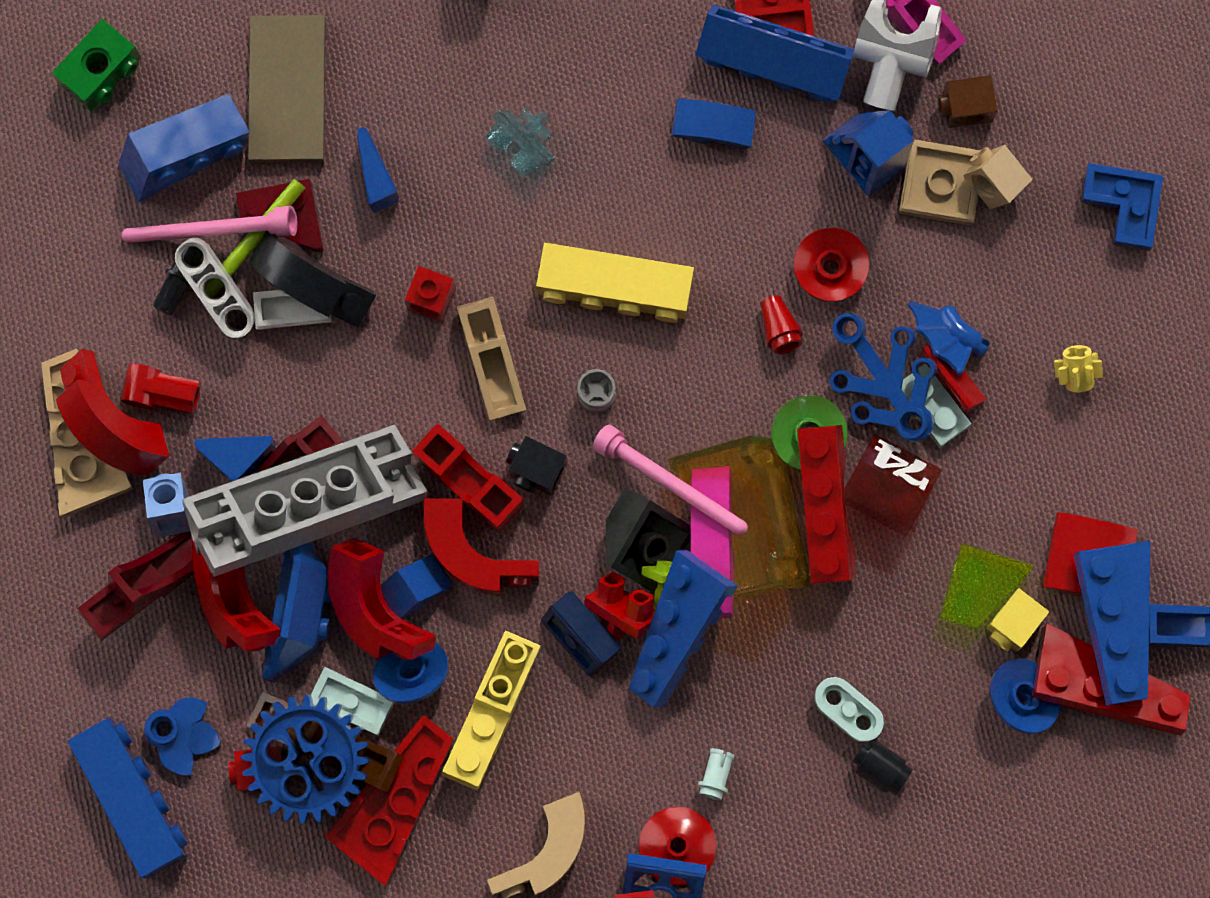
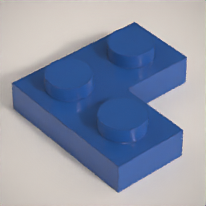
M1088 163L1081 203L1118 209L1113 245L1151 251L1154 242L1163 175Z

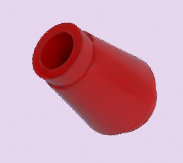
M775 295L764 299L760 306L767 346L773 349L774 354L778 355L786 354L799 348L802 345L801 336L803 332L783 302L782 297Z

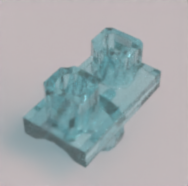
M527 108L519 114V117L526 123V126L511 110L504 112L502 109H499L492 116L497 122L491 127L485 137L499 151H503L515 140L522 149L509 162L521 175L527 176L540 165L549 166L555 159L548 149L535 137L537 135L544 143L552 137V134L545 128L550 120L545 111L534 116Z

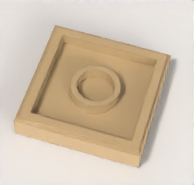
M914 139L906 163L898 214L973 226L978 194L964 178L963 174L973 165L970 160L980 150Z

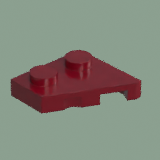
M310 179L300 180L298 182L305 187V190L291 205L297 216V232L295 236L284 238L300 246L311 248L312 251L323 252L324 248ZM290 183L236 193L240 218L263 216Z

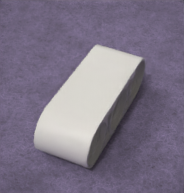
M191 238L184 241L175 253L177 267L221 331L232 338L245 336L252 329L255 322V313L204 240ZM189 246L198 247L204 255L203 263L199 266L188 265L183 257L185 248ZM218 278L224 283L226 291L222 297L214 298L206 292L205 283L208 279ZM229 311H243L247 317V325L241 329L232 328L227 322Z

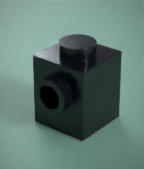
M525 436L521 445L516 442L514 443L506 459V463L510 465L508 469L509 475L515 478L512 483L527 492L533 493L537 489L551 496L567 464V455Z

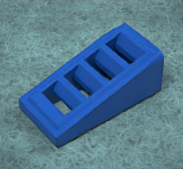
M362 127L357 129V140L368 203L372 212L376 213L399 202V196L367 128Z

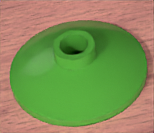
M803 395L793 398L779 409L773 420L771 437L774 449L787 465L801 470L797 429H802L805 426L813 428L842 425L845 448L847 442L845 418L835 404L823 397Z

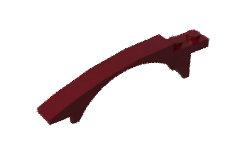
M321 415L296 435L292 433L286 437L253 474L341 444L344 441ZM191 531L180 533L144 556L114 567L108 572V585L77 608V612L101 641L160 596L163 598L194 574Z

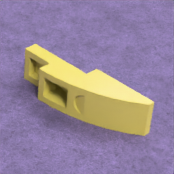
M505 630L476 693L471 710L445 764L442 776L478 791L508 727L541 645Z

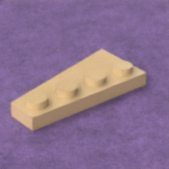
M78 349L41 363L46 407L50 422V441L55 464V484L57 485L59 498L58 509L61 518L133 490L127 472L106 464L89 452L72 434L58 409L56 399L65 391L60 369L79 352Z

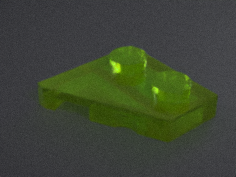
M961 544L939 619L976 630L1032 571L1033 565Z

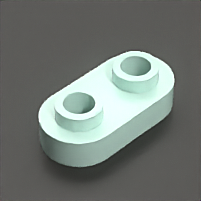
M831 677L823 680L818 685L814 694V702L817 709L850 738L857 742H869L881 733L884 726L881 711L847 681L838 677ZM830 691L837 692L841 698L840 703L837 705L828 703L826 699L827 693ZM860 716L867 717L870 721L869 729H859L856 725L857 718Z

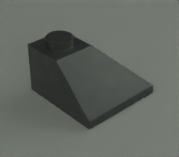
M624 488L606 519L607 565L652 593H655L658 582L642 575V566H656L657 561H673L677 550H688L691 552V525L651 500Z

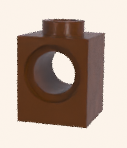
M991 75L946 82L943 94L938 95V105L941 117H947L949 128L993 122L998 110Z

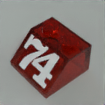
M874 434L844 488L845 504L906 537L942 469Z

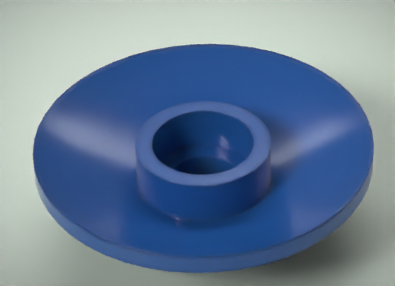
M436 642L433 650L413 660L399 658L394 652L379 658L374 667L373 681L375 687L382 697L394 703L407 704L421 701L436 692L444 683L449 670L448 657L444 649Z
M1018 658L1005 662L993 674L990 684L991 701L998 716L1012 729L1025 734L1040 733L1048 729L1056 721L1060 705L1032 698L1037 663L1028 659Z

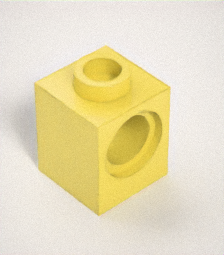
M1018 588L986 629L992 633L990 639L1001 649L1008 652L1011 648L1017 652L1024 646L1048 615L1049 611Z

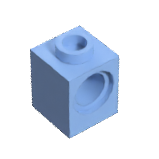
M181 472L175 474L165 473L155 478L144 479L143 486L147 519L154 537L159 538L189 532L190 528L182 504V499L189 497Z

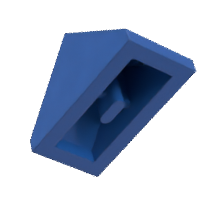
M272 436L195 439V447L202 456L232 482L252 475L275 451L276 442Z
M432 554L398 569L381 584L382 593L388 606L403 620L453 587Z

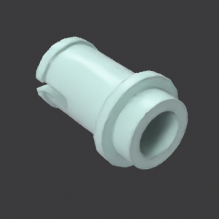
M712 748L710 749V757L703 781L698 782V787H700L699 795L721 801L723 794L728 792L725 785L735 755L729 752L723 754V750Z

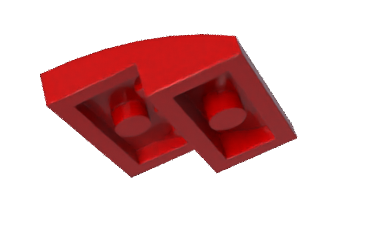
M1057 512L1043 587L1073 596H1082L1073 554L1079 551L1135 543L1138 529L1085 516Z

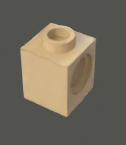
M1006 145L992 150L988 147L980 150L970 160L973 165L963 174L964 178L990 210L1010 203L1033 180Z

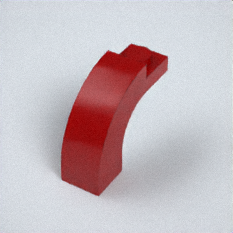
M81 349L60 369L65 391L56 399L58 409L72 434L89 452L118 470L148 476L169 457L161 424L131 418L120 411L109 399L101 381L94 351Z
M424 498V526L428 542L439 564L454 580L471 590L501 596V581H508V586L531 587V581H540L539 560H493L480 555L469 545L464 534L463 499Z
M192 538V562L196 589L205 617L217 639L226 649L240 646L245 651H260L266 646L274 645L277 637H280L281 629L264 616L255 606L247 587L244 566L214 577L203 555H197Z
M351 538L330 548L327 569L329 595L337 618L351 639L361 649L377 659L394 652L399 658L413 660L433 650L437 635L401 619L390 609L385 601L380 583L385 551L356 538Z

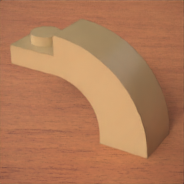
M580 792L543 806L548 820V836L543 849L529 863L488 879L487 882L492 895L495 896L501 893L503 898H510L524 892L523 884L530 881L533 891L537 896L553 887L567 874L580 852L585 832V813Z

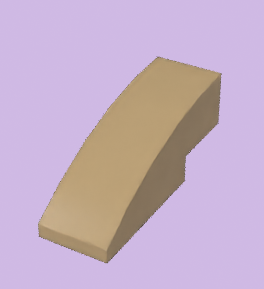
M493 296L457 306L489 420L526 410Z

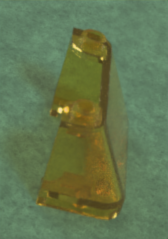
M749 435L668 459L670 465L668 472L690 486L692 482V469L730 466L732 473V511L734 515L744 520L748 525V530L744 535L733 533V549L735 553L734 583L738 585L734 593L733 604L793 592L809 586V568L787 466L776 453L772 439Z

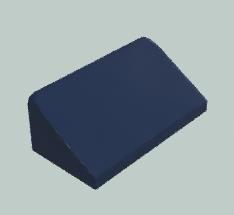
M572 591L552 604L541 618V622L590 677L596 674L621 648L618 642Z

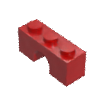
M438 423L412 450L413 457L459 499H463V502L499 534L525 506L524 499L495 473L491 474L467 452L466 447Z

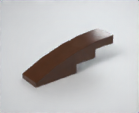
M262 692L246 727L250 728V725L254 723L263 726L265 722L260 715L262 711H267L274 716L273 703L279 701L287 709L288 702ZM310 721L305 727L306 738L312 743H318L323 737L322 726L316 721ZM290 727L288 729V733L290 737L296 742L301 753L311 758H314V754L312 752L305 753L302 750V748L299 745L300 743L298 742L294 728ZM359 735L356 736L357 742H369V746L359 751L360 756L371 759L369 763L359 766V770L368 775L367 779H362L361 781L388 792L404 757ZM275 740V741H277V742H280V743L286 745V743L283 742V741H281V740ZM328 756L323 762L339 771L342 770L341 762L334 756Z

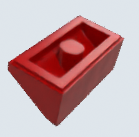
M930 344L922 349L919 358H931L935 361L937 365L936 378L965 416L984 403L986 400L985 396L965 371L961 375H957L947 362L933 355Z

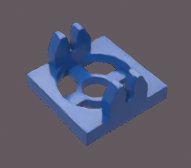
M628 853L622 894L664 890L670 893L673 898H702L707 865ZM645 874L659 875L658 882L653 883L649 887L634 885ZM671 877L685 880L692 893L678 892L670 884Z

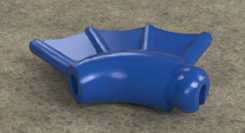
M912 301L908 303V307L916 319L917 327L915 331L928 341L933 355L947 362L957 375L963 373L971 353L975 357L981 358L988 351L989 341L982 338L980 332L969 326L961 318L954 306H945L939 310Z

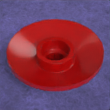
M835 227L822 228L810 233L798 246L794 257V273L799 285L810 296L826 302L843 301L855 295L863 287L869 273V256L863 243L849 231ZM828 262L836 264L837 272L833 274L827 273L824 270V264Z
M670 807L654 814L644 825L639 838V854L707 865V872L715 859L716 838L711 825L701 814L685 807ZM675 838H681L685 842V850L681 853H675L670 847L671 841ZM651 874L657 880L659 879L658 874ZM671 877L670 884L686 885L687 882L682 878Z

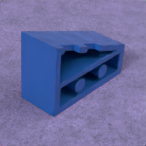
M227 94L128 133L118 165L138 202L222 158L228 159L236 156L244 149L250 132L232 98Z
M888 110L856 114L822 141L864 193L870 197L904 170L914 143V138L912 137L914 132L904 118H896Z

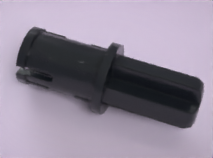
M195 246L185 248L183 253L185 262L191 266H198L203 255L202 251ZM175 261L171 269L167 268L165 270L167 277L153 302V306L157 310L168 315H172L175 312L187 286H190Z

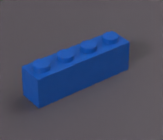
M713 4L707 13L695 56L703 58V62L710 66L722 68L726 65L738 69L739 74L747 78L759 79L764 77L773 80L774 84L779 88L785 90H795V88L810 92L809 95L816 100L829 102L831 99L838 101L853 58L854 49Z
M106 718L67 740L141 878L148 879L188 856L184 849L189 844L178 824L172 826L165 813L170 810V807L161 791L153 792L147 778L152 776L143 758L141 756L135 758L128 745L133 743V739L123 722L116 724L114 720Z

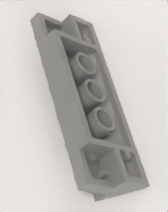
M392 425L182 499V504L197 555H203L215 577L422 502L424 498H427V490L411 464L412 453L397 427Z

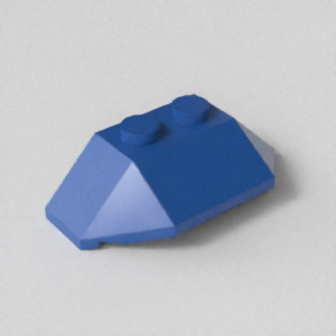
M309 543L289 549L284 553L272 620L281 629V632L274 645H270L267 648L262 678L269 682H275L319 650L320 641L326 642L328 638L330 619L324 617L327 603L332 604L328 590L327 568Z

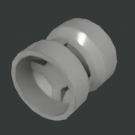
M593 369L581 376L577 390L579 403L590 413L597 414L611 408L616 395V386L611 375L604 370Z

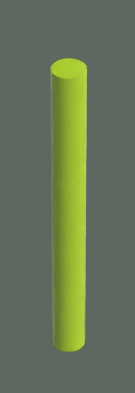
M293 179L263 216H267L268 212L273 211L275 207L291 206L305 190V187L296 179ZM266 231L248 232L222 263L230 277L257 247ZM210 278L205 284V290L211 297H214L224 286V283L218 278Z

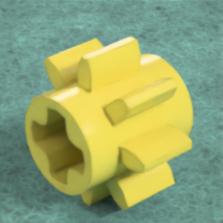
M1076 345L1068 347L1062 353L1063 360H1054L1055 378H1059V385H1065L1068 391L1076 393L1089 391L1095 385L1094 378H1103L1102 360H1098V353H1092L1091 349L1087 346Z

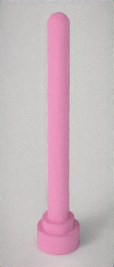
M292 206L275 207L273 211L268 212L267 216L126 228L122 231L121 237L126 243L269 231L270 234H276L277 237H289L296 235L297 216Z
M609 424L603 427L597 434L593 443V450L607 459L611 457L614 459L621 458L733 533L744 535L747 532L748 525L744 520L627 445L628 441L624 438V433Z

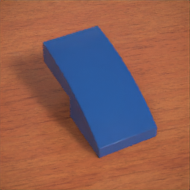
M678 99L676 100L671 136L702 144L712 141L746 150L752 145L756 111L715 102Z

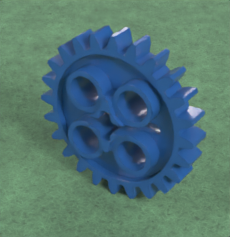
M309 694L304 696L301 706L295 696L288 698L287 709L279 701L273 703L275 715L273 716L267 711H262L260 715L265 724L263 726L255 723L251 724L250 728L257 736L256 738H247L243 741L246 745L253 748L252 753L241 755V759L252 762V767L243 771L242 774L244 776H254L256 780L248 787V790L252 791L260 788L263 793L260 795L257 803L261 804L268 800L272 801L270 814H275L281 808L285 809V821L291 820L295 812H298L300 823L304 824L309 818V813L312 812L315 820L320 822L324 817L323 809H326L330 815L336 816L338 814L337 802L348 807L351 805V801L347 793H361L362 790L354 783L355 780L368 778L365 772L359 770L360 765L369 763L371 760L368 757L360 756L359 750L369 746V742H357L356 736L364 730L363 727L351 729L349 724L353 720L354 715L349 714L341 718L339 714L342 704L340 703L334 705L330 710L327 709V697H321L316 706L313 705L312 696ZM310 721L318 722L323 728V737L318 743H312L305 736V727ZM290 727L294 728L302 750L305 753L312 752L314 754V758L310 761V766L324 785L323 790L317 788L309 766H300L297 759L302 757V753L288 733ZM275 740H281L288 746V756L283 762L275 760L271 755L270 748ZM328 756H334L341 762L342 770L336 778L329 777L324 772L323 762ZM293 775H300L306 780L307 790L303 796H296L289 789V780Z

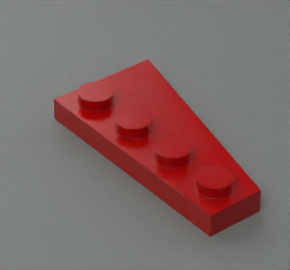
M1048 623L1043 627L1032 698L1180 736L1186 731L1190 703L1189 694L1148 674L1147 699L1106 706L1093 646Z
M423 715L393 751L403 756L404 759L388 792L367 784L325 836V838L384 886H387L454 739Z

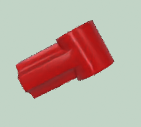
M129 363L120 401L138 408L153 409V406L194 415L200 397L201 383L196 380L163 374L161 370L151 366Z

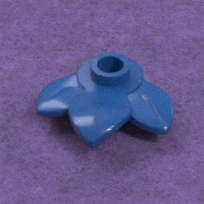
M192 697L182 698L169 710L163 709L153 712L145 722L144 733L146 739L150 744L158 748L161 763L174 773L191 775L194 766V755L211 752L221 744L216 730L201 720L205 715L207 702ZM168 722L171 725V732L169 735L162 737L158 734V727L161 723Z

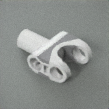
M888 0L871 1L861 23L853 55L855 58L874 63L863 102L875 107L895 110L906 72L924 78L927 77L938 44L942 8L931 4L925 22L922 21L915 32L903 34L894 30L889 23L887 17L888 8H886Z

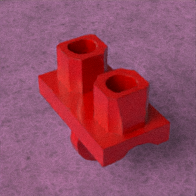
M610 572L600 578L597 590L585 597L584 605L609 623L607 631L615 640L622 639L626 634L638 639L651 625L655 613L653 608L654 596L645 590H635L629 594L624 591V578L615 572Z

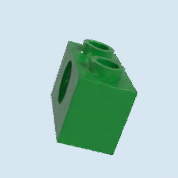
M101 19L55 68L52 75L62 88L92 112L97 105L103 106L111 98L114 92L113 88L122 78L127 79L136 71L141 56L130 41L104 19ZM104 61L108 63L104 72L100 74L91 73L93 65L97 62Z

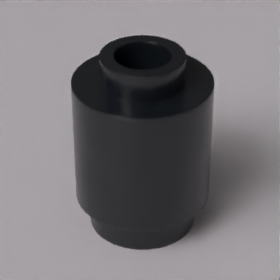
M876 740L872 746L864 743L852 761L858 765L855 771L857 775L886 793L889 790L895 795L898 794L913 771L912 768L906 765L907 760Z

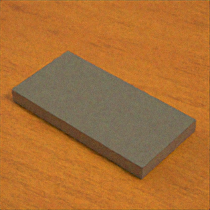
M325 15L250 16V133L248 139V160L250 163L324 162Z

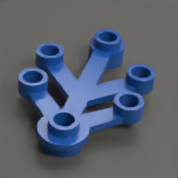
M845 313L838 316L832 327L835 338L841 343L852 344L875 380L854 376L848 370H838L830 377L831 388L838 393L853 391L885 397L890 400L896 411L876 409L871 402L860 401L855 403L851 409L852 419L858 424L872 422L896 427L898 434L910 442H917L927 438L932 432L934 420L932 413L925 406L929 383L937 373V365L931 358H919L913 363L912 374L915 377L909 401L902 391V383L908 348L912 347L916 340L913 329L907 326H900L892 331L890 340L893 346L889 369H887L864 335L866 332L864 320L854 313ZM850 321H853L857 326V331L853 336L846 332V325ZM902 330L906 331L909 336V340L905 345H901L897 340L898 333ZM922 362H926L930 366V373L926 377L919 373V365ZM840 374L845 375L848 379V384L845 388H840L837 384V378ZM862 405L866 406L869 410V416L865 420L861 419L858 415V409ZM913 415L918 416L921 420V426L917 430L913 429L909 423Z

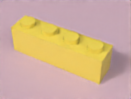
M544 242L536 289L537 295H542L543 300L550 303L565 304L566 300L581 302V307L591 310H602L603 306L618 308V313L623 315L640 316V312L655 314V319L674 323L677 322L678 318L686 319L694 267Z

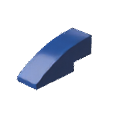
M1149 604V647H1210V607Z

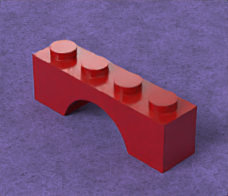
M835 425L797 429L811 584L853 580L856 578L853 539L849 531L845 508L844 470L846 459L843 426Z

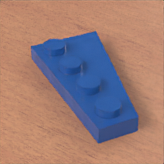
M1150 541L1079 551L1073 554L1106 706L1145 700L1148 698Z
M677 550L675 552L629 686L632 692L652 707L665 706L687 670L685 663L690 655L697 653L704 643L701 637L709 624L717 622L723 612L720 609L726 597H732L738 588V585L688 550Z

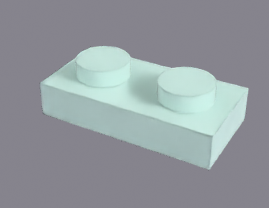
M926 363L919 368V373L925 377L930 373V368ZM913 374L903 379L902 391L909 401L915 381ZM936 376L932 378L929 383L925 407L932 413L934 420L930 437L941 448L970 427L971 422ZM915 415V417H916V418L918 419V421L921 423L920 418Z
M324 667L311 693L314 706L317 705L321 697H327V709L329 710L334 705L340 703L342 704L339 714L341 718L353 714L352 724L363 727L364 730L379 736L394 705V702L385 699L379 692Z

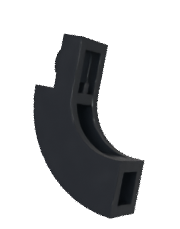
M269 231L265 232L249 260L250 264L259 274L289 296L327 317L332 315L357 328L376 297L373 290L330 270L310 257L300 245L284 237H277L276 234H270Z

